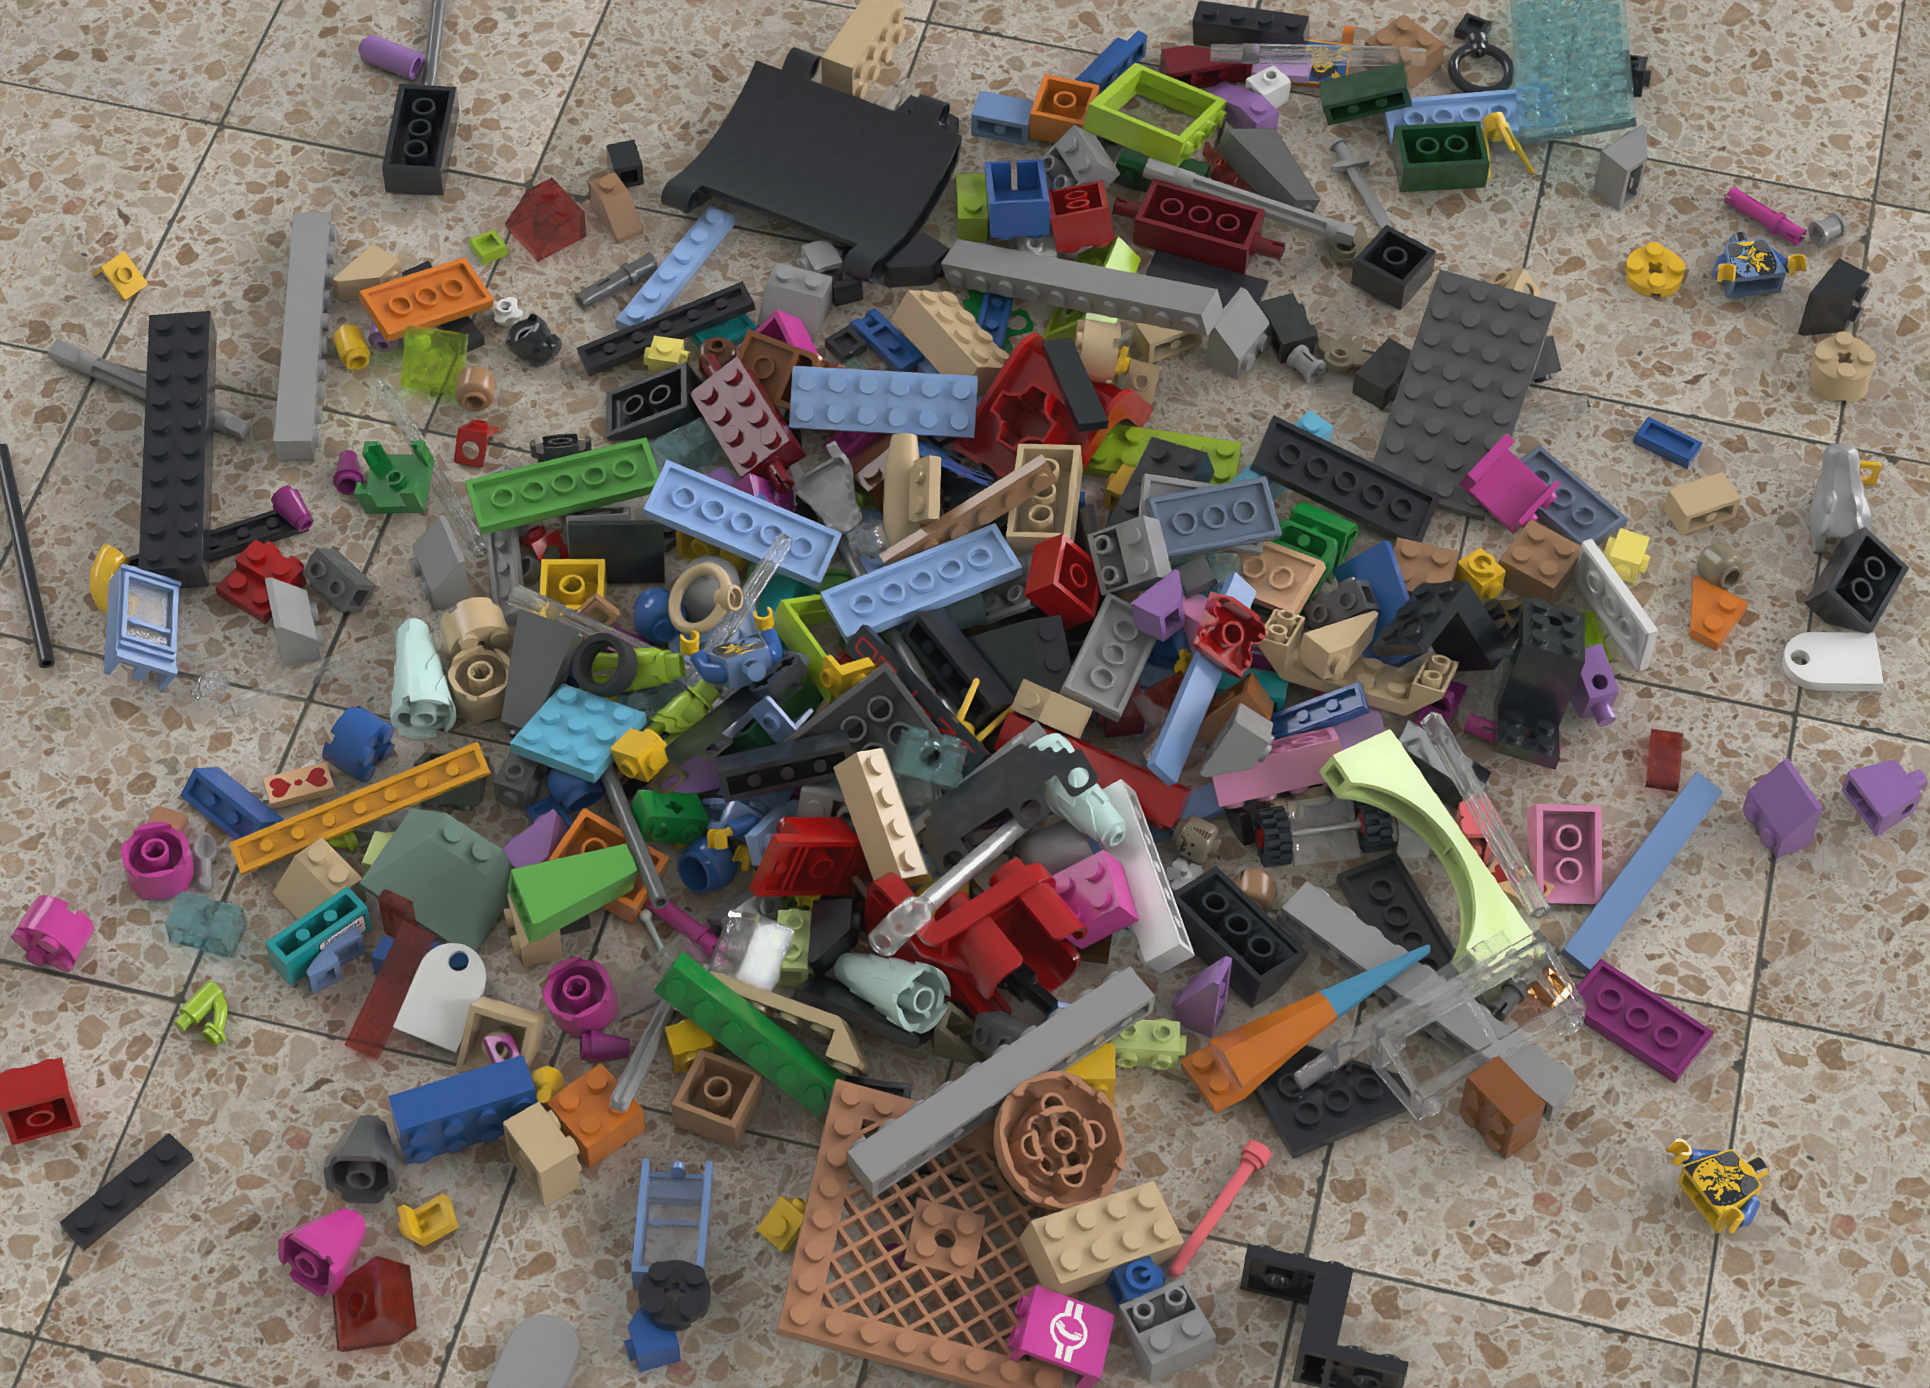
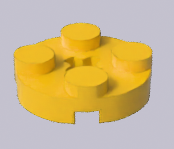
M1650 242L1646 247L1638 248L1628 256L1625 266V279L1631 289L1643 296L1650 297L1651 293H1661L1660 297H1667L1681 287L1686 265L1674 252L1663 248L1660 243ZM1655 269L1658 270L1660 273H1650L1649 270Z

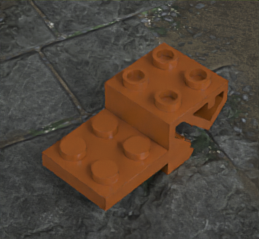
M748 329L737 355L755 372L775 406L789 413L793 366L849 369L838 363L824 361L822 356L797 346L794 347L751 329Z

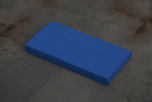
M1384 540L1333 569L1337 583L1351 577H1355L1357 580L1369 581L1380 607V610L1377 611L1379 615L1373 639L1362 652L1364 658H1375L1384 664L1399 668L1423 655L1378 657L1372 649V645L1380 637V632L1395 618L1398 609L1410 599L1390 542Z

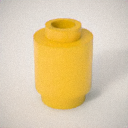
M350 324L341 326L334 333L333 341L342 364L349 370L364 368L369 363L370 351L361 328Z

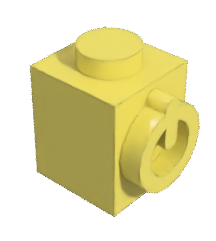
M654 336L651 347H646L644 365H648L649 376L687 362L690 366L691 352L684 350V340Z
M1620 528L1616 538L1609 537L1603 555L1622 581L1635 584L1639 572L1645 574L1651 556L1646 555L1650 537Z

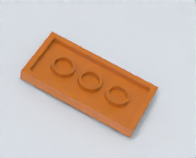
M466 257L361 290L358 297L387 342L492 308L494 298Z

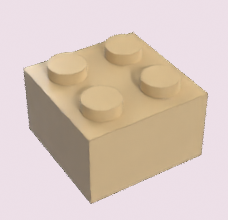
M537 1102L503 1122L508 1157L544 1207L581 1187L579 1172L582 1171V1168L577 1159V1155L580 1154L579 1148L570 1135L565 1137L560 1131V1122L552 1110L546 1112L541 1103Z

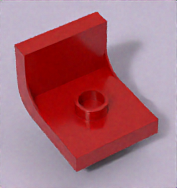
M1031 333L1014 348L977 406L974 439L957 438L952 449L977 465L979 462L987 464L995 471L998 478L1002 479L1015 471L1018 444L1081 445L1082 468L1084 471L1105 436L1119 421L1124 419L1135 427L1143 428L1154 409L1132 389L1122 390L1113 384L1092 382L1109 420L1108 427L1101 430L1077 432L1041 350L1042 341L1047 340L1037 333Z

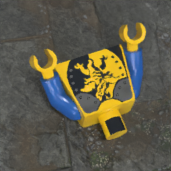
M1679 1138L1665 1149L1667 1153L1669 1152L1676 1156L1672 1160L1674 1166L1678 1167L1681 1164H1685L1682 1167L1677 1183L1717 1234L1728 1225L1730 1226L1728 1231L1733 1234L1737 1228L1747 1227L1752 1224L1760 1206L1758 1197L1762 1185L1759 1179L1768 1174L1767 1166L1760 1157H1755L1745 1163L1735 1150L1729 1149L1721 1152L1719 1150L1694 1149L1686 1141Z

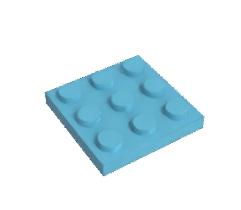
M562 683L512 739L510 750L511 753L595 783L614 761L609 748L630 728L640 731L647 723L646 713Z

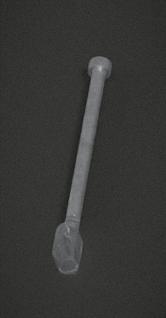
M1032 800L1020 810V814L1024 819H1034L1039 815L1041 806L1038 801ZM1050 810L1049 815H1055V814ZM1013 816L919 897L910 896L893 909L870 932L869 942L872 948L880 955L892 956L931 919L933 911L1030 828L1024 829L1020 827Z

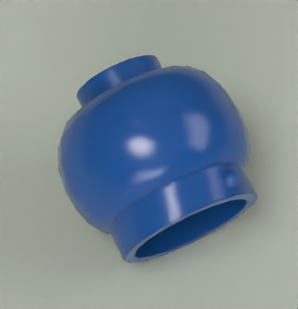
M653 587L643 591L636 598L633 607V622L636 631L643 639L652 644L668 643L681 633L673 626L669 618L668 600L670 591L662 587ZM681 602V613L687 621L686 610Z
M555 768L551 769L547 777L549 793L559 804L564 805L568 813L578 812L583 808L590 807L605 794L601 785V778L592 783Z
M707 835L699 837L687 846L685 852H682L677 865L679 877L684 885L695 893L718 891L729 885L737 873L738 861H732L736 851L730 843H728V848L709 849Z

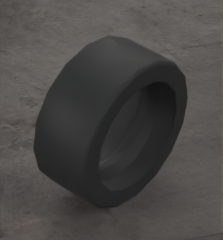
M597 633L586 638L575 652L572 664L574 678L580 687L597 696L608 698L620 695L630 687L636 677L638 667L636 652L632 646L610 633ZM613 647L618 652L619 661L617 669L609 680L604 683H597L593 680L592 676L593 662L603 649Z

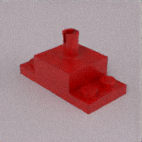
M785 816L776 825V831L779 834L772 835L749 890L755 897L851 895V878L855 875L871 876V872L857 833H854L841 817Z

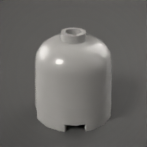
M706 555L698 557L689 562L682 571L683 574L690 567L700 563H714L721 566L728 573L732 585H737L741 588L736 568L730 561L719 556ZM704 575L698 577L685 590L681 602L685 607L688 622H700L714 610L713 597L715 591L719 589V584L713 576Z
M1062 819L1024 836L1018 843L1017 856L1026 866L1037 862L1042 863L1052 876L1093 855L1085 834L1075 829L1066 819Z

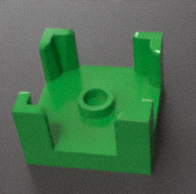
M424 440L410 441L409 445L414 454H386L380 442H364L362 454L370 469L366 489H364L361 482H357L354 495L366 514L425 513L435 460Z

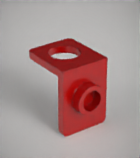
M470 420L469 423L459 427L454 462L479 468L483 467L488 437L498 433L499 427L490 426L488 422L483 420ZM467 441H472L478 446L479 453L474 459L467 458L463 453V445Z
M537 525L530 528L524 536L519 538L520 545L531 547L540 563L541 559H545L544 552L546 548L551 545L558 547L560 551L559 559H569L568 550L558 529Z

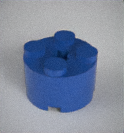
M357 705V709L352 706L339 717L330 732L335 736L331 744L325 741L322 758L352 778L367 783L373 777L376 769L375 765L380 759L386 761L391 756L395 748V744L391 742L395 728L392 724L362 706Z

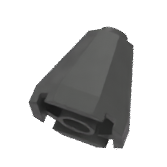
M360 1115L349 1124L325 1159L324 1176L327 1190L334 1193L335 1189L342 1192L341 1198L348 1203L375 1204L384 1200L385 1193L390 1191V1195L397 1191V1163L386 1122L375 1115Z

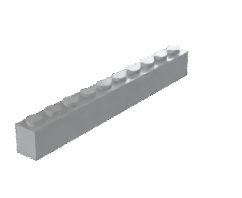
M329 212L293 213L274 431L277 461L315 460V448L321 447L320 429H317V424L323 423L322 406H319V401H324L325 398L324 382H321V377H326L327 372L326 360L323 359V354H328V337L324 336L325 331H330L329 313H326V309H331L332 295L331 291H328V286H333V269L330 268V264H335V248L331 244L337 241L336 224H331Z
M957 239L941 262L948 284L955 287H963L980 292L1078 310L1084 313H1093L1109 318L1158 326L1164 329L1183 331L1189 334L1208 336L1224 311L1218 290L1214 288Z
M1307 881L1281 908L1280 925L1351 977L1409 953L1404 947L1394 945L1387 940L1379 929L1372 925L1368 926L1358 919L1350 908L1341 906L1332 900L1324 889L1314 887ZM1416 962L1373 992L1476 1069L1481 1068L1499 1055L1546 1103L1542 1117L1548 1122L1554 1118L1574 1095L1578 1078L1569 1067L1556 1063L1547 1056L1540 1046L1530 1044L1519 1036L1514 1027L1501 1023L1492 1016L1485 1006L1475 1004L1468 999L1459 987L1454 984H1448L1438 977L1430 966Z
M1130 966L1121 972H1112L1104 979L1103 984L1094 990L1087 989L1083 991L1074 1003L1065 1009L1064 1007L1056 1009L1049 1015L1047 1021L1038 1027L1036 1025L1030 1026L1012 1044H1003L993 1052L992 1057L983 1063L976 1062L967 1068L963 1076L956 1081L945 1082L927 1100L921 1099L916 1101L908 1108L907 1113L898 1119L892 1118L884 1122L877 1133L869 1138L863 1137L858 1139L847 1152L848 1168L869 1195L874 1198L996 1117L1004 1099L1021 1082L1043 1072L1065 1071L1151 1014L1154 1009L1155 995Z

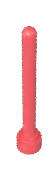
M1249 1140L1241 1151L1240 1166L1168 1267L1169 1276L1177 1278L1182 1274L1251 1173L1257 1172L1258 1169H1263L1268 1163L1272 1154L1265 1145L1256 1140Z

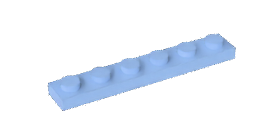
M710 205L616 318V328L622 330L662 314L735 225V216Z

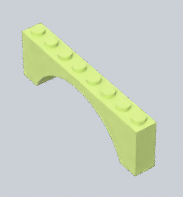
M1391 729L1334 754L1319 770V773L1337 798L1364 802L1390 813L1414 830L1437 855L1453 884L1460 909L1461 930L1459 943L1450 963L1469 990L1525 962L1541 947L1534 933L1528 928L1513 903L1505 895L1495 877L1489 872L1476 850L1466 839L1458 824L1450 816L1439 797L1434 793Z

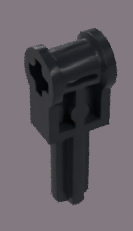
M1023 961L1019 968L1008 974L996 986L1007 990L1021 1003L1028 1000L1045 1016L1058 1001L1037 982V973Z

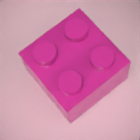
M1101 850L1053 875V878L1056 880L1055 891L1088 930L1087 936L1078 941L1072 934L1066 937V939L1080 949H1084L1139 921L1123 865L1106 851Z

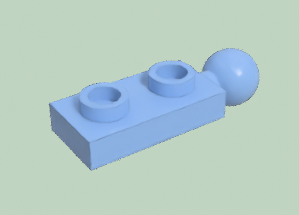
M792 799L786 805H777L745 835L752 865L759 866L772 835L779 834L776 831L778 821L785 816L797 817L799 800Z

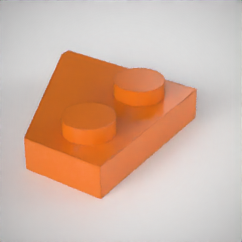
M1695 575L1691 585L1692 601L1690 604L1689 637L1717 651L1746 612L1749 602Z

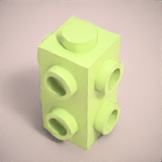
M797 908L778 910L773 967L774 985L799 986L809 979V973L815 974L808 963L811 911H803Z
M1164 1018L1140 1020L1110 1040V1043L1115 1044V1065L1122 1068L1140 1066L1152 1067L1156 1070L1177 1069L1179 1056H1185L1186 1035H1180V1022Z

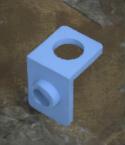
M766 696L749 709L750 714L777 744L796 731L814 712L809 708L791 721L770 696Z

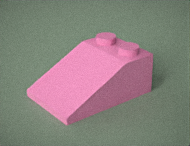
M1535 804L1528 807L1527 842L1537 900H1546L1545 904L1596 905L1602 897L1601 805ZM1543 880L1555 885L1549 897L1544 896Z

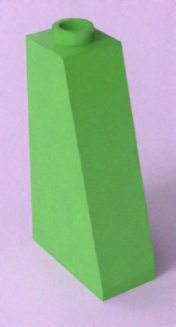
M627 844L511 869L507 889L529 943H534L634 890L636 876L639 875V871Z

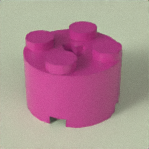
M165 822L146 823L133 831L134 835L128 841L125 839L122 844L121 858L129 885L137 893L138 897L143 900H160L188 891L194 875V863L186 835L181 830L179 832L172 828L171 824Z
M40 895L31 903L11 938L27 952L25 958L30 963L40 967L46 963L68 973L94 932V925L91 920L79 909L76 914L67 910L66 907L69 903L62 899Z
M573 957L558 963L551 969L547 976L548 980L545 988L543 987V998L555 1023L561 1030L570 1034L573 1038L580 1039L581 1033H589L590 1030L600 1032L617 1018L619 1012L618 995L606 969L595 960H582L581 957Z

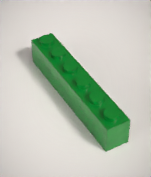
M681 952L673 961L653 990L818 1118L829 1106L836 1079L844 1081L846 1078L684 952Z

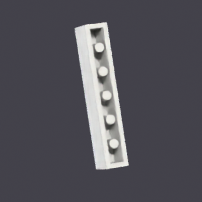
M1120 779L1102 790L1109 797L1110 804L1125 821L1126 834L1124 839L1116 846L1104 847L1100 843L1099 846L1123 865L1139 921L1128 926L1132 935L1137 938L1140 946L1137 948V954L1145 966L1149 965L1161 974L1195 956L1136 791Z

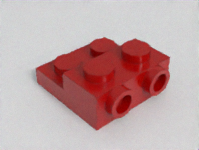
M255 539L235 558L236 568L215 588L218 596L263 624H266L273 616L265 578L271 577L301 589L307 583L306 577L302 574L304 565L297 557L291 555L289 558H286L280 554L278 547L274 543L266 541L263 544Z

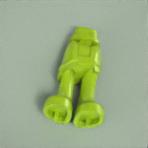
M633 648L638 661L637 673L632 684L624 693L637 692L641 689L657 687L664 683L671 684L677 678H685L686 666L683 654L681 652L671 653L668 649ZM600 652L593 662L592 673L601 670L617 669L618 653L604 654ZM592 674L593 680L597 683H604L613 676ZM579 686L580 690L587 691Z
M701 678L694 687L688 685L686 691L678 694L664 708L657 711V714L649 719L653 722L645 729H650L659 736L664 731L670 733L664 740L668 746L709 713L708 710L712 711L714 709L712 704L721 694L710 683L705 682Z

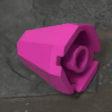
M343 1208L288 1230L278 1239V1259L283 1266L289 1262L293 1268L289 1272L293 1281L314 1295L322 1296L327 1291L328 1295L334 1294L344 1284L366 1237L365 1221L357 1211Z

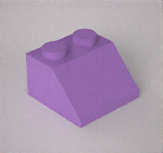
M1789 759L1780 762L1748 790L1743 805L1745 818L1748 822L1754 824L1760 833L1762 843L1765 847L1771 849L1776 858L1811 844L1823 807Z

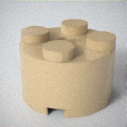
M1078 319L1075 347L1091 382L1112 385L1118 357L1117 339H1120L1121 324Z
M1846 331L1838 332L1836 336L1822 340L1815 349L1809 377L1812 389L1821 398L1830 402L1846 400L1845 403H1853L1860 400L1868 391L1875 366L1876 353L1866 343L1853 337L1851 333Z
M474 597L465 599L456 604L457 609L449 614L447 610L442 615L439 627L451 660L462 650L473 646H484V649L493 651L496 648L505 654L511 647L512 637L501 607L498 603L497 605L493 604L489 598Z
M473 646L462 650L452 660L450 670H448L452 701L455 709L473 723L480 724L485 720L502 715L510 659L503 651L496 648L493 651L484 649V646Z

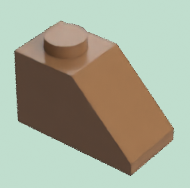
M615 172L588 182L590 207L617 244L644 233L629 191Z

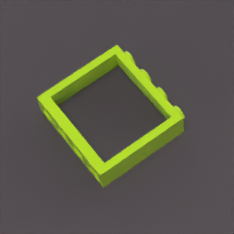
M1134 63L1089 103L1083 129L1146 156L1178 167L1185 159L1189 160L1193 151L1200 149L1207 138L1210 139L1218 127L1222 128L1223 121L1227 117V112L1225 111L1227 100ZM1139 94L1197 119L1177 136L1121 113L1118 110L1132 97Z
M821 594L781 600L773 616L774 629H776L777 634L790 651L804 653L811 662L806 666V674L819 689L828 704L832 703L836 698L823 686L820 680L823 660L827 655L805 626L833 621L821 600ZM911 649L926 677L933 676L913 649Z

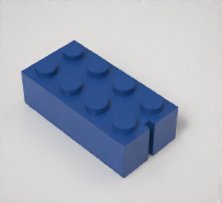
M1043 159L1016 160L1017 190H1012L1011 161L984 162L991 238L996 237L999 240H1010L1014 236H1026L1031 239H1037L1044 235H1050V203Z
M523 1055L388 1096L395 1133L406 1165L425 1163L432 1159V1157L448 1152H460L467 1146L480 1142H492L505 1135L504 1121L537 1103L535 1087Z

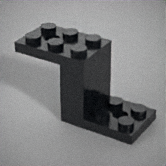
M1468 580L1422 583L1413 590V595L1406 604L1398 609L1391 623L1380 632V637L1372 645V649L1379 657L1425 654L1431 646L1436 655H1443L1452 661L1459 662L1456 672L1495 670L1519 638V606L1522 598L1494 599L1483 606Z
M1523 596L1519 606V639L1494 700L1493 752L1556 769L1560 760L1559 725L1585 664L1584 614L1579 613L1576 609L1571 607L1561 608L1551 605L1540 598L1531 599Z
M1248 1244L1240 1289L1308 1305L1297 1353L1293 1382L1318 1388H1403L1409 1362L1403 1361L1392 1354L1378 1355L1366 1352L1354 1345H1337L1354 1271L1353 1268L1346 1267L1337 1261L1324 1262L1311 1259L1303 1253L1290 1254L1277 1251L1269 1245L1260 1244L1256 1246Z

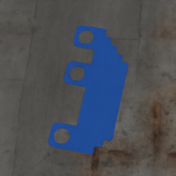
M917 439L919 454L923 457L929 455L941 457L942 467L986 486H991L986 482L994 484L975 477L972 474H979L968 470L975 469L956 463L944 454L951 453L940 448L958 454L954 456L966 459L959 453ZM975 470V471H977V472H980V473L986 475V476H983V475H979V476H982V477H985V478L994 480V479H993L991 476H989L988 474H986V473H984V472H981V471H978V470Z

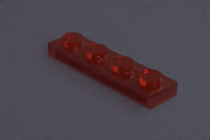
M404 921L402 922L344 1044L347 1048L378 1061L424 956L430 951L436 938L433 933Z

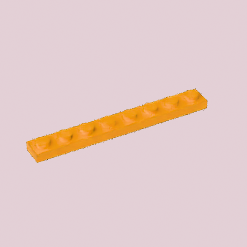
M475 742L244 836L229 844L241 874L245 875L299 853L321 837L325 841L331 840L490 775L491 772L479 743Z

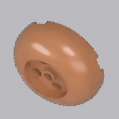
M1060 1071L1043 1072L1031 1079H1026L1014 1088L999 1108L993 1131L996 1159L1007 1182L1027 1201L1038 1207L1057 1212L1107 1196L1113 1190V1185L1120 1171L1124 1168L1126 1158V1141L1123 1126L1108 1098L1100 1090L1096 1092L1089 1085L1082 1082L1083 1078ZM1057 1122H1059L1063 1126L1057 1127ZM1031 1126H1034L1038 1133L1033 1128L1031 1129ZM1068 1153L1075 1155L1074 1166H1071L1067 1161ZM1043 1160L1047 1164V1171L1041 1165Z

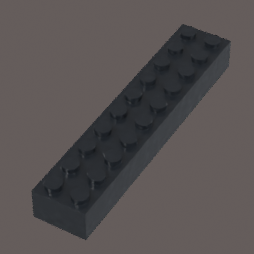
M210 311L149 315L138 568L180 581L181 587L179 589L209 587L217 331Z

